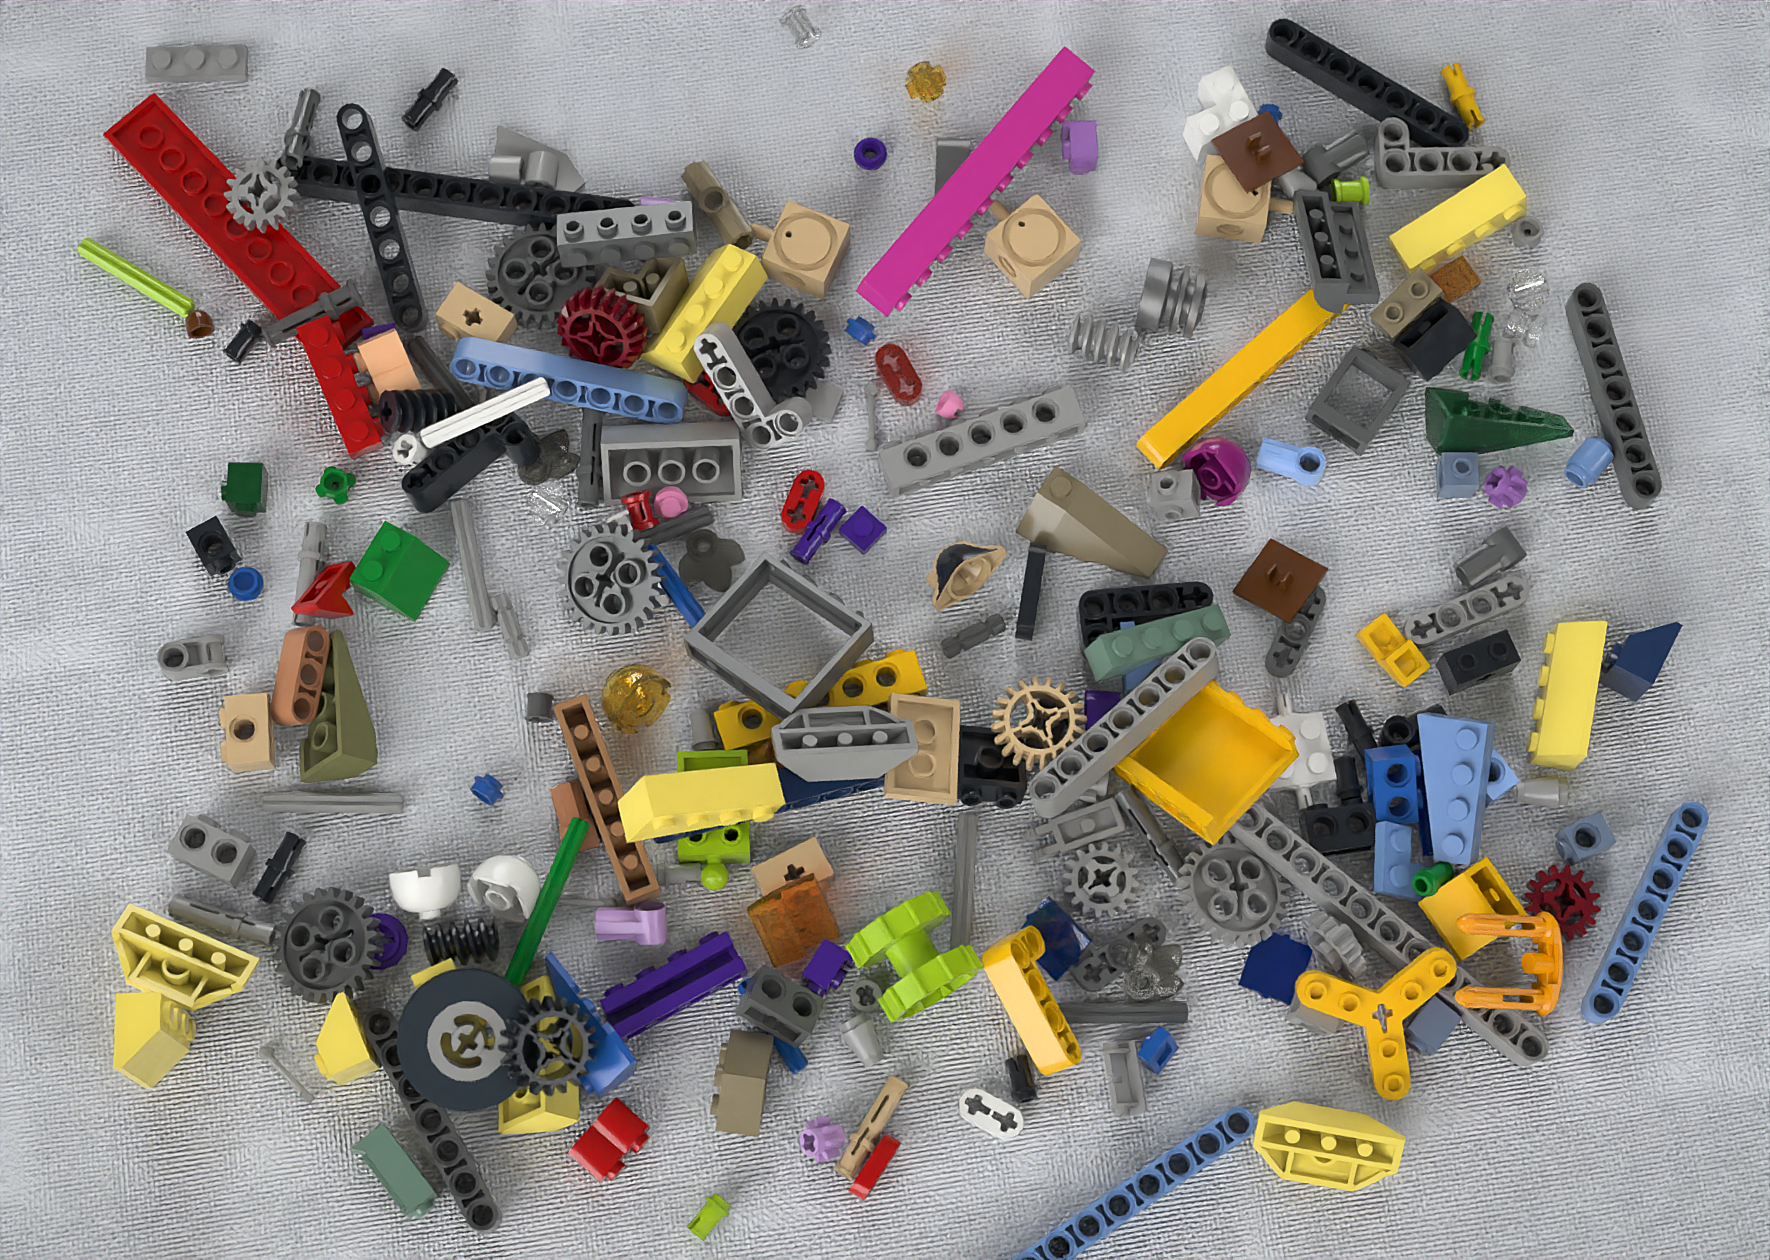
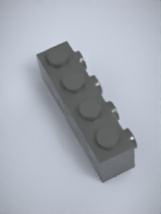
M692 201L557 214V247L562 267H580L584 265L697 254L696 220Z

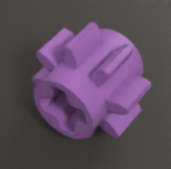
M1512 465L1508 470L1503 466L1493 469L1487 475L1484 483L1485 489L1483 492L1490 496L1488 501L1499 509L1503 504L1508 508L1519 504L1526 495V485L1528 484V481L1522 478L1523 472Z

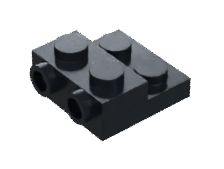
M960 725L957 799H961V802L967 806H975L982 801L996 802V806L999 808L1010 809L1015 807L1016 804L1021 805L1027 790L1026 760L1022 758L1020 764L1016 766L1013 764V758L1016 753L1012 752L1009 756L1004 757L1002 750L1007 743L996 745L994 742L995 737L1001 733L993 732L991 728ZM1017 738L1022 744L1025 745L1024 739L1021 740L1020 738Z

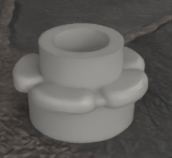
M1524 216L1512 224L1511 233L1514 235L1513 240L1517 245L1521 247L1527 245L1532 248L1541 242L1544 228L1538 218ZM1528 230L1530 231V234L1526 235L1524 231Z

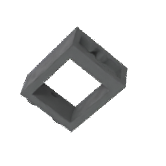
M1353 345L1309 407L1305 420L1362 456L1406 393L1411 382L1406 379L1404 373L1399 369L1387 367L1379 362L1371 351L1364 348L1359 349ZM1351 365L1393 391L1368 429L1363 428L1325 403Z

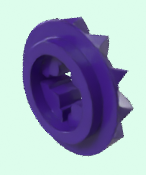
M376 913L371 914L370 917L380 919L381 923L374 928V931H377V928H379L380 932L384 933L385 939L394 940L384 945L382 956H380V953H375L374 959L378 960L381 965L379 967H370L373 970L384 971L387 968L398 965L401 958L407 953L409 938L405 927L397 918L389 914Z

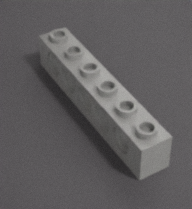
M1059 385L1046 389L1041 396L1032 399L1028 396L1021 397L1013 401L1009 407L1000 410L998 408L987 409L981 412L979 417L966 421V419L955 420L949 423L947 428L937 432H934V430L923 431L916 435L914 440L902 443V441L891 442L884 446L882 451H879L878 463L892 499L1084 433L1086 420L1072 385L1064 388ZM1047 412L1053 419L1049 422H1042L1036 417V414ZM1008 423H1015L1021 427V431L1010 433L1004 426ZM976 434H984L990 441L985 444H978L973 441L972 437ZM945 445H952L958 452L954 455H945L940 451V448ZM913 456H920L926 463L916 467L911 465L908 459Z

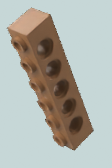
M583 694L554 705L555 715L627 906L634 907L636 904L650 902L662 897L642 840L627 843L617 803L624 796L587 695Z

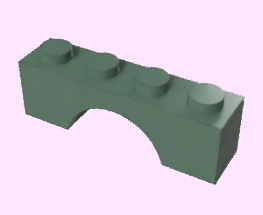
M1219 604L1100 635L1084 650L1096 682H1101L1126 675L1157 659L1174 655L1190 640L1197 637H1205L1212 640L1215 647L1218 648L1231 636Z

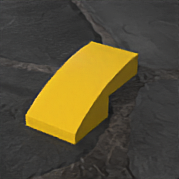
M1386 613L1378 615L1355 634L1373 658L1403 688L1407 687L1431 667L1412 640H1405Z

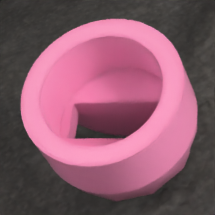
M948 389L938 400L935 406V413L949 420L959 417L956 410H964L963 399Z

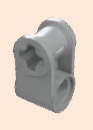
M207 634L193 639L168 642L157 653V661L166 677L173 681L198 677H214L229 671L228 664L224 663L222 645L225 643L224 636L220 634ZM176 655L184 657L182 664L178 667L171 668L167 666L171 657Z

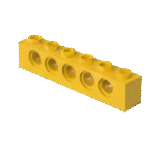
M897 649L887 653L885 659L872 662L871 659H865L853 664V669L848 670L825 695L829 700L825 707L869 705L880 710L888 709V700L891 693L926 697L927 686L915 651L910 650L906 652L905 649ZM882 674H889L894 677L896 682L892 686L883 687L878 684L876 679ZM805 680L794 681L786 685V690L783 691L795 699L810 682L806 683ZM855 684L862 689V693L857 697H848L843 690L846 686ZM752 700L741 704L738 701L727 702L719 706V711L713 712L714 721L724 750H748V753L772 746L771 729L782 722ZM749 716H758L762 720V724L756 729H749L743 725V721Z

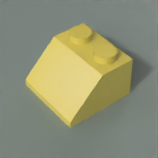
M344 992L337 994L315 1042L319 1053L315 1054L314 1058L322 1075L325 1074L327 1080L332 1079L341 1086L379 1070L380 1067L369 1039L364 1032L363 1024L354 1002Z

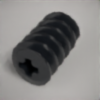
M445 388L438 390H384L379 400L381 422L385 431L390 434H394L397 431L407 433L409 430L410 432L418 433L423 428L455 415L457 411L453 394Z
M495 915L492 918L490 927H487L482 917L478 919L476 929L472 928L468 919L464 920L462 931L458 930L454 921L450 922L448 933H444L440 923L435 925L434 935H430L426 926H423L424 949L431 967L441 963L442 959L445 961L451 958L455 963L456 957H458L462 966H467L470 955H472L477 964H481L484 953L487 954L491 962L497 960L500 942Z

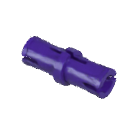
M829 498L815 520L808 522L806 532L794 548L790 550V555L799 563L807 566L822 543H827L830 540V533L843 515L847 513L846 508L838 501Z

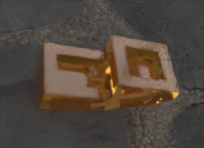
M1463 255L1429 275L1443 290L1445 301L1448 303L1478 288L1481 280Z

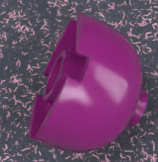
M1216 436L1202 439L1182 457V461L1185 464L1182 470L1193 469L1201 486V499L1205 501L1207 496H1209L1212 500L1217 501L1214 504L1216 506H1227L1233 503L1244 492L1249 483L1251 474L1250 461L1244 450L1228 438Z

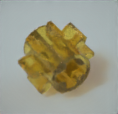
M922 61L908 70L909 77L905 79L907 83L905 87L911 99L919 96L923 103H928L936 100L944 93L943 86L946 85L945 79L947 77L940 64L932 67L929 61Z

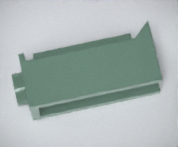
M383 1123L350 1148L354 1153L363 1154V1160L399 1208L405 1211L404 1215L411 1219L416 1215L419 1219L436 1206L433 1201L439 1197L438 1193Z

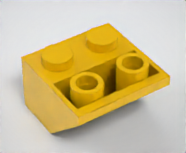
M1487 856L1442 885L1436 894L1425 897L1418 902L1458 962L1499 937L1465 934L1457 927L1456 922L1459 917L1466 913L1528 916ZM1505 922L1504 927L1505 929H1510L1517 923Z

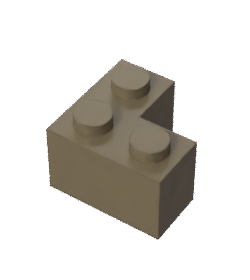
M672 256L647 259L638 274L608 266L594 289L602 285L606 292L615 288V293L619 297L627 294L626 301L629 304L637 303L636 313L645 314L643 323L649 326L647 331L660 334L690 284L683 258Z
M731 1029L729 1042L721 1043L719 1063L716 1065L713 1085L720 1087L719 1094H713L710 1115L717 1116L715 1131L759 1137L764 1112L766 1086L771 1066L774 1035Z

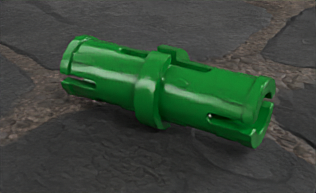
M1483 311L1475 312L1472 316L1471 327L1478 336L1465 350L1461 369L1459 370V376L1467 380L1470 367L1473 368L1470 381H1477L1481 378L1484 356L1489 353L1491 346L1488 339L1494 322V316L1486 313L1484 324L1482 325Z

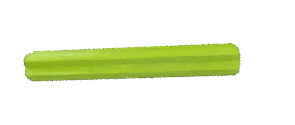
M84 238L79 244L77 250L82 257L180 316L186 318L195 309L196 305L192 299L94 240Z

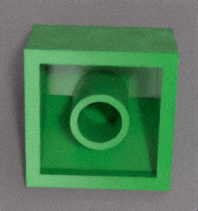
M384 521L349 580L356 592L416 622L450 563L414 535Z

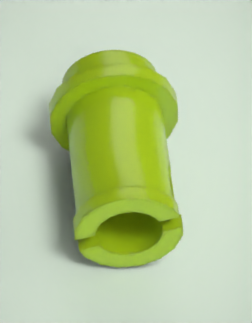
M714 1193L711 1198L709 1196L705 1198L707 1203L693 1220L686 1225L688 1229L703 1241L706 1240V1237L724 1215L726 1217L730 1215L728 1210L732 1206L717 1193Z

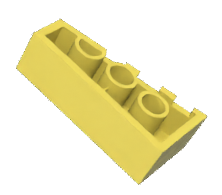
M1503 164L1390 235V246L1409 275L1419 267L1427 274L1435 269L1439 262L1448 257L1452 258L1458 255L1470 245L1525 216L1527 213V196L1507 166Z

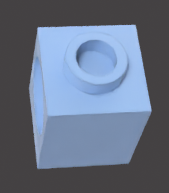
M1494 747L1492 748L1490 770L1495 775V782H1488L1485 808L1504 796L1520 782L1519 778Z

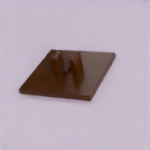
M1268 111L1211 139V143L1246 193L1304 164L1303 159Z
M1270 538L1232 592L1291 624L1329 570L1327 567Z

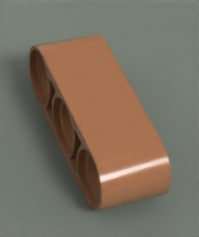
M314 625L289 630L284 637L270 706L271 717L279 726L308 724L316 717L330 648L329 634L321 626Z

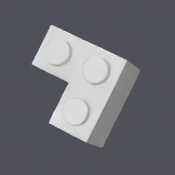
M1231 65L1201 77L1197 96L1205 110L1186 118L1182 135L1197 162L1206 159L1207 154H1218V151L1211 143V139L1258 116Z

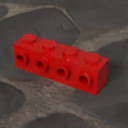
M327 315L296 327L351 459L354 460L383 448L380 437L385 436L386 433L379 417L371 418L367 406L373 403L366 386L358 387L354 378V374L359 373V369L352 353L345 355L340 343L345 342L346 338L339 322L332 324Z

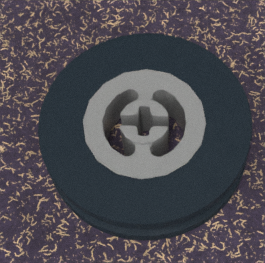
M478 968L453 969L426 981L414 992L405 1005L397 1031L398 1057L402 1070L410 1084L430 1102L455 1111L482 1110L495 1106L509 1098L519 1089L517 1086L518 1078L513 1080L508 1078L506 1074L511 1066L504 1067L500 1063V1060L508 1055V1053L498 1050V1045L508 1043V1039L501 1036L500 1031L502 1029L511 1031L513 1025L509 1024L506 1019L508 1016L516 1019L520 1017L517 1013V1006L522 1005L528 1011L530 1010L529 1003L524 995L504 977ZM463 1014H473L485 1019L494 1031V1043L491 1046L484 1045V1035L479 1027L474 1034L476 1044L473 1046L466 1044L460 1051V1055L463 1058L481 1057L480 1061L473 1064H459L451 1060L442 1050L440 1043L441 1035L444 1032H448L451 1034L452 1048L456 1051L461 1045L459 1035L461 1033L468 1035L474 1029L475 1024L472 1021L460 1023L454 1021L455 1017ZM536 1023L532 1026L535 1030H537ZM524 1038L522 1052L527 1065L529 1062L527 1057L530 1054L531 1045Z

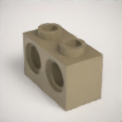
M1419 267L1369 315L1372 323L1393 343L1440 298L1445 300L1444 292Z

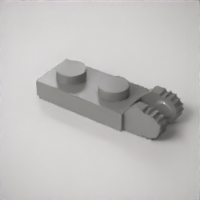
M1111 798L1048 820L1047 824L1028 830L1022 835L1025 842L1036 841L1050 833L1053 836L1055 844L1039 848L1030 854L1034 863L1051 858L1057 854L1061 856L1087 847L1091 843L1095 844L1124 834L1127 829L1115 798Z

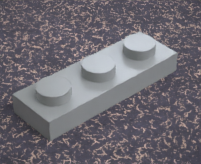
M246 45L146 47L145 78L148 83L247 81L248 49Z

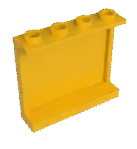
M1213 679L1118 762L1112 770L1119 778L1129 785H1133L1141 794L1207 842L1214 845L1300 755L1294 743L1296 738L1288 728L1283 725L1275 726L1263 711L1256 707L1252 710L1245 705L1238 694L1232 690L1224 691L1220 688L1217 681Z

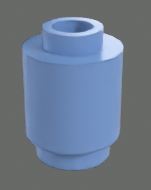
M1587 437L1566 462L1567 467L1564 470V474L1567 479L1580 488H1586L1588 484H1593L1614 459L1611 445L1603 438Z

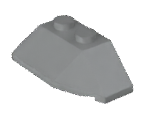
M869 705L798 709L779 725L777 724L771 729L776 760L807 782L878 778L917 754L919 750L912 721L905 718L899 719L891 713Z

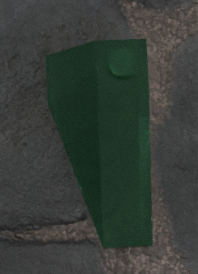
M1426 387L1425 390L1426 439L1440 456L1443 452H1467L1480 455L1572 437L1574 429L1563 415L1521 406L1518 408V411H1515L1501 404L1500 400L1489 398L1488 404L1468 399L1469 393L1459 390Z

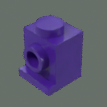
M825 938L802 973V981L806 982L805 987L823 998L831 987L837 990L847 975V971L843 969L844 966L852 968L855 962L849 952Z

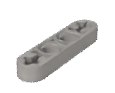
M1508 576L1414 615L1405 624L1402 636L1405 640L1411 639L1418 649L1433 645L1518 609L1529 596L1528 584L1518 576ZM1508 586L1512 590H1519L1520 593L1516 600L1512 596H1508L1500 601L1499 605L1501 608H1499L1497 597L1503 595ZM1479 597L1486 599L1490 604V612L1487 614L1475 612L1472 607V600ZM1448 610L1455 612L1459 616V625L1447 627L1441 620V613ZM1430 617H1433L1434 628L1429 629L1425 633L1424 639H1421L1419 635L1413 636L1411 634L1415 624H1417L1419 629L1425 628L1431 624L1432 619Z

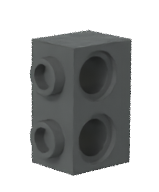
M763 965L749 979L735 1013L797 1049L812 1034L825 1000L814 994L809 988L800 986L788 979L780 971Z

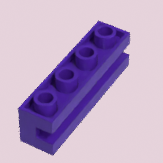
M717 931L712 932L698 941L700 946L687 952L685 948L670 955L667 958L669 963L655 969L654 966H650L636 974L637 980L624 987L620 983L603 993L605 998L599 1002L612 1027L623 1042L632 1039L748 975L747 967L735 950L727 931L720 935Z

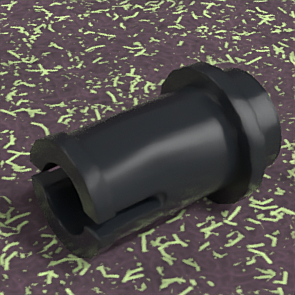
M249 319L245 324L240 323L239 327L241 329L228 346L223 349V353L238 364L242 363V360L257 341L262 342L263 340L261 337L263 335L261 327Z
M1345 756L1333 760L1338 783L1336 796L1340 797L1341 802L1350 799H1362L1361 793L1364 792V787L1359 785L1355 757Z
M1027 1055L1016 1056L1020 1071L1013 1057L1005 1061L1014 1090L1011 1092V1096L1016 1098L1018 1104L1030 1102L1038 1098L1037 1091H1039V1086L1034 1085Z

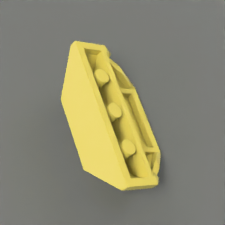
M131 903L128 904L111 930L126 984L145 992H162L177 1005L192 1012L242 991L260 963V958Z
M1297 1101L1260 1110L1253 1139V1147L1263 1156L1281 1179L1352 1192L1375 1183L1387 1175L1391 1176L1398 1173L1405 1143L1404 1136L1367 1114Z

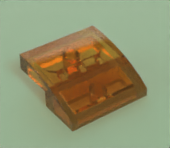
M814 873L775 889L747 907V912L774 968L807 957V949L821 944L825 938L830 941L840 937V928Z

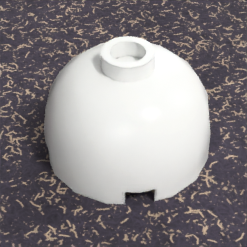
M492 856L484 860L477 867L467 882L468 892L479 906L484 901L493 907L489 911L491 915H495L496 918L505 922L520 924L525 918H529L541 892L540 881L532 869L531 863L521 856Z
M458 862L432 864L431 866L419 868L411 867L389 872V885L393 899L405 911L419 913L420 919L441 916L440 909L452 905L458 898L461 890V870L459 869Z

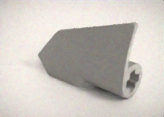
M501 125L497 127L495 155H491L489 164V181L577 192L585 185V181L567 154Z

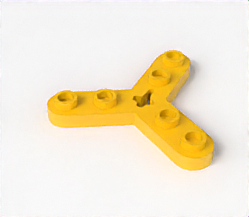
M1439 947L1429 948L1378 990L1319 970H1308L1302 973L1296 980L1295 992L1305 1006L1364 1027L1374 1088L1382 1098L1398 1100L1408 1093L1411 1086L1402 1020L1453 979L1457 970L1456 962L1453 956L1445 949ZM1383 1004L1386 1009H1390V1012L1384 1014L1386 1029H1382L1379 1019L1376 1015H1372V1012L1377 1011V1005Z

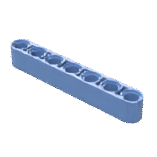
M465 337L458 342L450 364V371L453 376L464 382L509 391L534 379L543 377L551 393L544 399L660 424L678 423L683 416L688 396L686 387L676 380L476 337Z
M1695 801L1686 802L1669 817L1582 1000L1581 1013L1588 1022L1603 1024L1616 1016L1620 1011L1707 827L1709 815L1702 804ZM1682 813L1693 817L1695 828L1684 824ZM1668 844H1674L1679 848L1681 852L1680 858H1674L1669 854ZM1653 874L1661 875L1665 879L1666 889H1660L1655 886ZM1639 905H1645L1650 909L1652 913L1651 920L1643 919L1638 913ZM1628 935L1635 939L1637 951H1630L1625 947L1623 942L1624 936ZM1610 966L1617 967L1621 971L1623 976L1621 983L1615 982L1610 978L1608 973ZM1594 998H1601L1607 1003V1014H1601L1596 1011L1593 1004Z

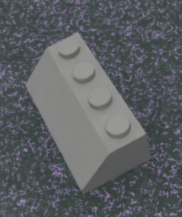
M735 421L602 426L600 445L605 506L625 505L621 503L620 497L644 489H650L651 496L649 497V502L654 504L656 494L667 486L681 489L687 496L688 503L742 501L740 430Z

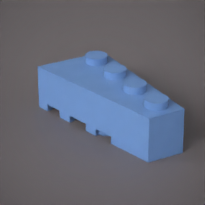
M1430 712L1419 713L1417 718L1434 860L1470 866L1478 862L1496 722Z

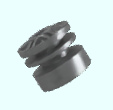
M1151 257L1135 326L1157 331L1162 318L1166 317L1170 318L1169 334L1175 335L1178 321H1184L1183 337L1191 339L1194 330L1201 321L1208 292L1207 270L1199 268L1195 283L1189 282L1188 277L1191 266L1185 265L1179 279L1172 278V262Z

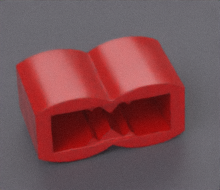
M616 1097L568 1151V1154L601 1183L607 1178L612 1182L626 1167L622 1162L631 1150L637 1154L649 1141L650 1136L646 1133L649 1131L650 1126Z

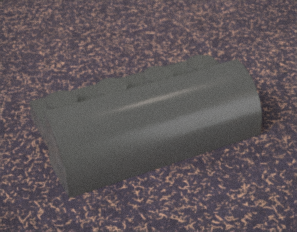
M1294 191L1292 199L1294 212L1317 304L1326 311L1342 314L1344 304H1378L1380 290L1358 203L1330 202L1327 191Z

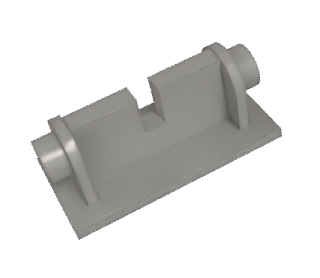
M1136 1040L1120 1044L1118 1042L1104 1044L1105 1051H1102V1056H1104L1107 1076L1112 1077V1083H1108L1112 1103L1110 1106L1111 1110H1115V1116L1118 1118L1148 1112Z

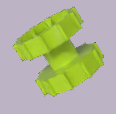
M929 890L924 894L904 901L899 906L877 917L876 920L860 932L854 934L851 941L845 945L858 969L862 967L868 969L875 964L889 959L900 976L901 980L886 989L887 991L883 996L877 999L891 1023L895 1021L900 1023L919 1012H923L974 979V976L984 968L971 945L965 947L962 944L955 949L940 954L928 934L941 926L942 922L951 915L938 891L932 893Z

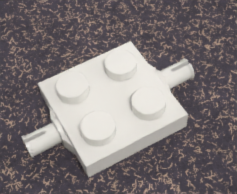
M1284 693L1283 696L1279 694L1274 696L1279 716L1270 719V722L1277 727L1283 725L1294 734L1296 738L1294 743L1300 756L1266 792L1278 790L1295 792L1299 811L1303 812L1304 810L1307 811V807L1312 805L1309 789L1318 784L1334 782L1337 779L1323 713L1317 712L1303 715L1292 713L1289 694Z

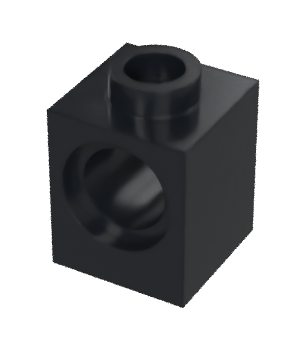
M217 516L185 532L210 576L225 574L236 566L235 563L241 561L238 552ZM213 544H223V548L219 553L215 555L207 554L208 549Z

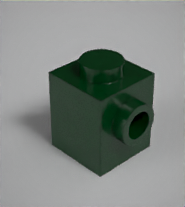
M228 462L227 480H223L221 483L222 501H226L232 513L241 517L256 516V513H266L269 473L264 464Z

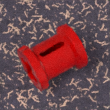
M650 489L631 492L620 497L621 503L626 505L629 512L628 515L633 530H644L659 524L658 517L653 516L649 497L651 496Z

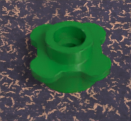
M334 466L327 467L320 479V484L316 486V493L320 498L328 497L333 499L336 504L342 505L348 500L347 494L350 488L356 484L355 476L351 473L345 474ZM338 483L339 487L333 488V484Z

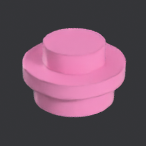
M674 486L662 488L654 498L655 512L665 519L676 517L685 513L688 509L687 496L681 489Z

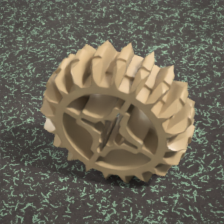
M1033 676L1030 687L1027 686L1023 679L1018 680L1019 692L1013 687L1008 686L1006 694L1009 699L999 697L997 704L1002 709H994L992 712V717L999 721L991 724V730L1001 733L995 737V744L1002 745L1007 743L1002 750V755L1006 757L1012 752L1016 753L1013 758V764L1016 766L1020 764L1022 758L1026 759V770H1032L1033 763L1039 762V768L1042 771L1047 766L1048 760L1052 762L1077 740L1076 738H1079L1086 732L1085 729L1079 726L1086 724L1087 716L1077 714L1083 710V703L1076 702L1071 704L1076 697L1075 691H1069L1066 695L1062 694L1065 683L1060 682L1056 689L1052 688L1051 677H1046L1045 684L1039 685L1038 677ZM1037 698L1049 700L1061 709L1058 710L1057 707L1045 709L1039 705ZM1024 702L1027 718L1019 722L1017 727L1011 729L1010 716L1016 707ZM1034 715L1036 718H1041V721L1043 719L1046 720L1044 732L1043 730H1038L1037 726L1036 728L1032 727ZM1067 719L1068 732L1058 744L1054 745L1051 729L1059 725L1061 720ZM1017 738L1021 740L1033 738L1044 749L1030 748L1022 744Z

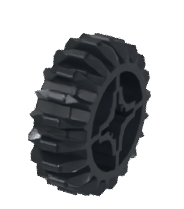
M545 995L541 1004L537 999L531 998L529 1000V1011L522 1005L517 1006V1013L520 1015L518 1019L511 1016L507 1017L506 1021L513 1026L511 1031L505 1029L500 1031V1035L508 1039V1043L498 1045L499 1051L508 1053V1055L500 1060V1063L504 1067L511 1066L506 1075L512 1080L518 1078L517 1086L519 1088L525 1089L529 1086V1092L534 1095H538L543 1090L544 1095L552 1096L556 1087L563 1094L567 1093V1081L574 1086L580 1085L579 1079L576 1076L579 1072L584 1075L590 1074L589 1069L584 1067L586 1060L590 1062L596 1060V1056L588 1053L590 1048L598 1046L596 1040L588 1039L589 1036L594 1034L596 1029L592 1025H585L590 1017L584 1012L578 1014L580 1007L578 1004L572 1002L567 1006V999L563 997H558L554 1003L551 996ZM559 1017L555 1024L550 1023L545 1030L537 1031L532 1028L536 1022L544 1018ZM569 1027L573 1035L572 1053L565 1046L566 1038L569 1035L567 1031ZM537 1037L545 1041L549 1040L553 1048L559 1052V1055L552 1051H546L547 1049L543 1046L542 1042L537 1040ZM524 1038L531 1045V1051L527 1057L529 1060L527 1065L522 1052ZM553 1061L564 1063L560 1069L553 1073L538 1074L541 1068L546 1069Z

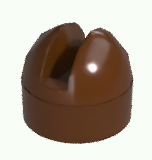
M193 310L185 319L186 331L190 338H204L215 330L212 318L203 310Z

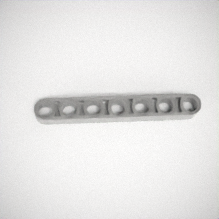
M1197 637L1190 640L1040 771L1029 784V793L1037 814L1045 818H1052L1061 814L1213 680L1219 672V662L1216 647L1212 640L1205 637ZM1199 658H1208L1205 661H1196ZM1175 680H1183L1180 683L1171 684ZM1151 702L1157 703L1154 706H1145L1146 704ZM1123 725H1131L1127 729H1119ZM1097 748H1105L1101 752H1093ZM1079 770L1075 775H1067L1070 771ZM1046 793H1054L1049 798H1041Z

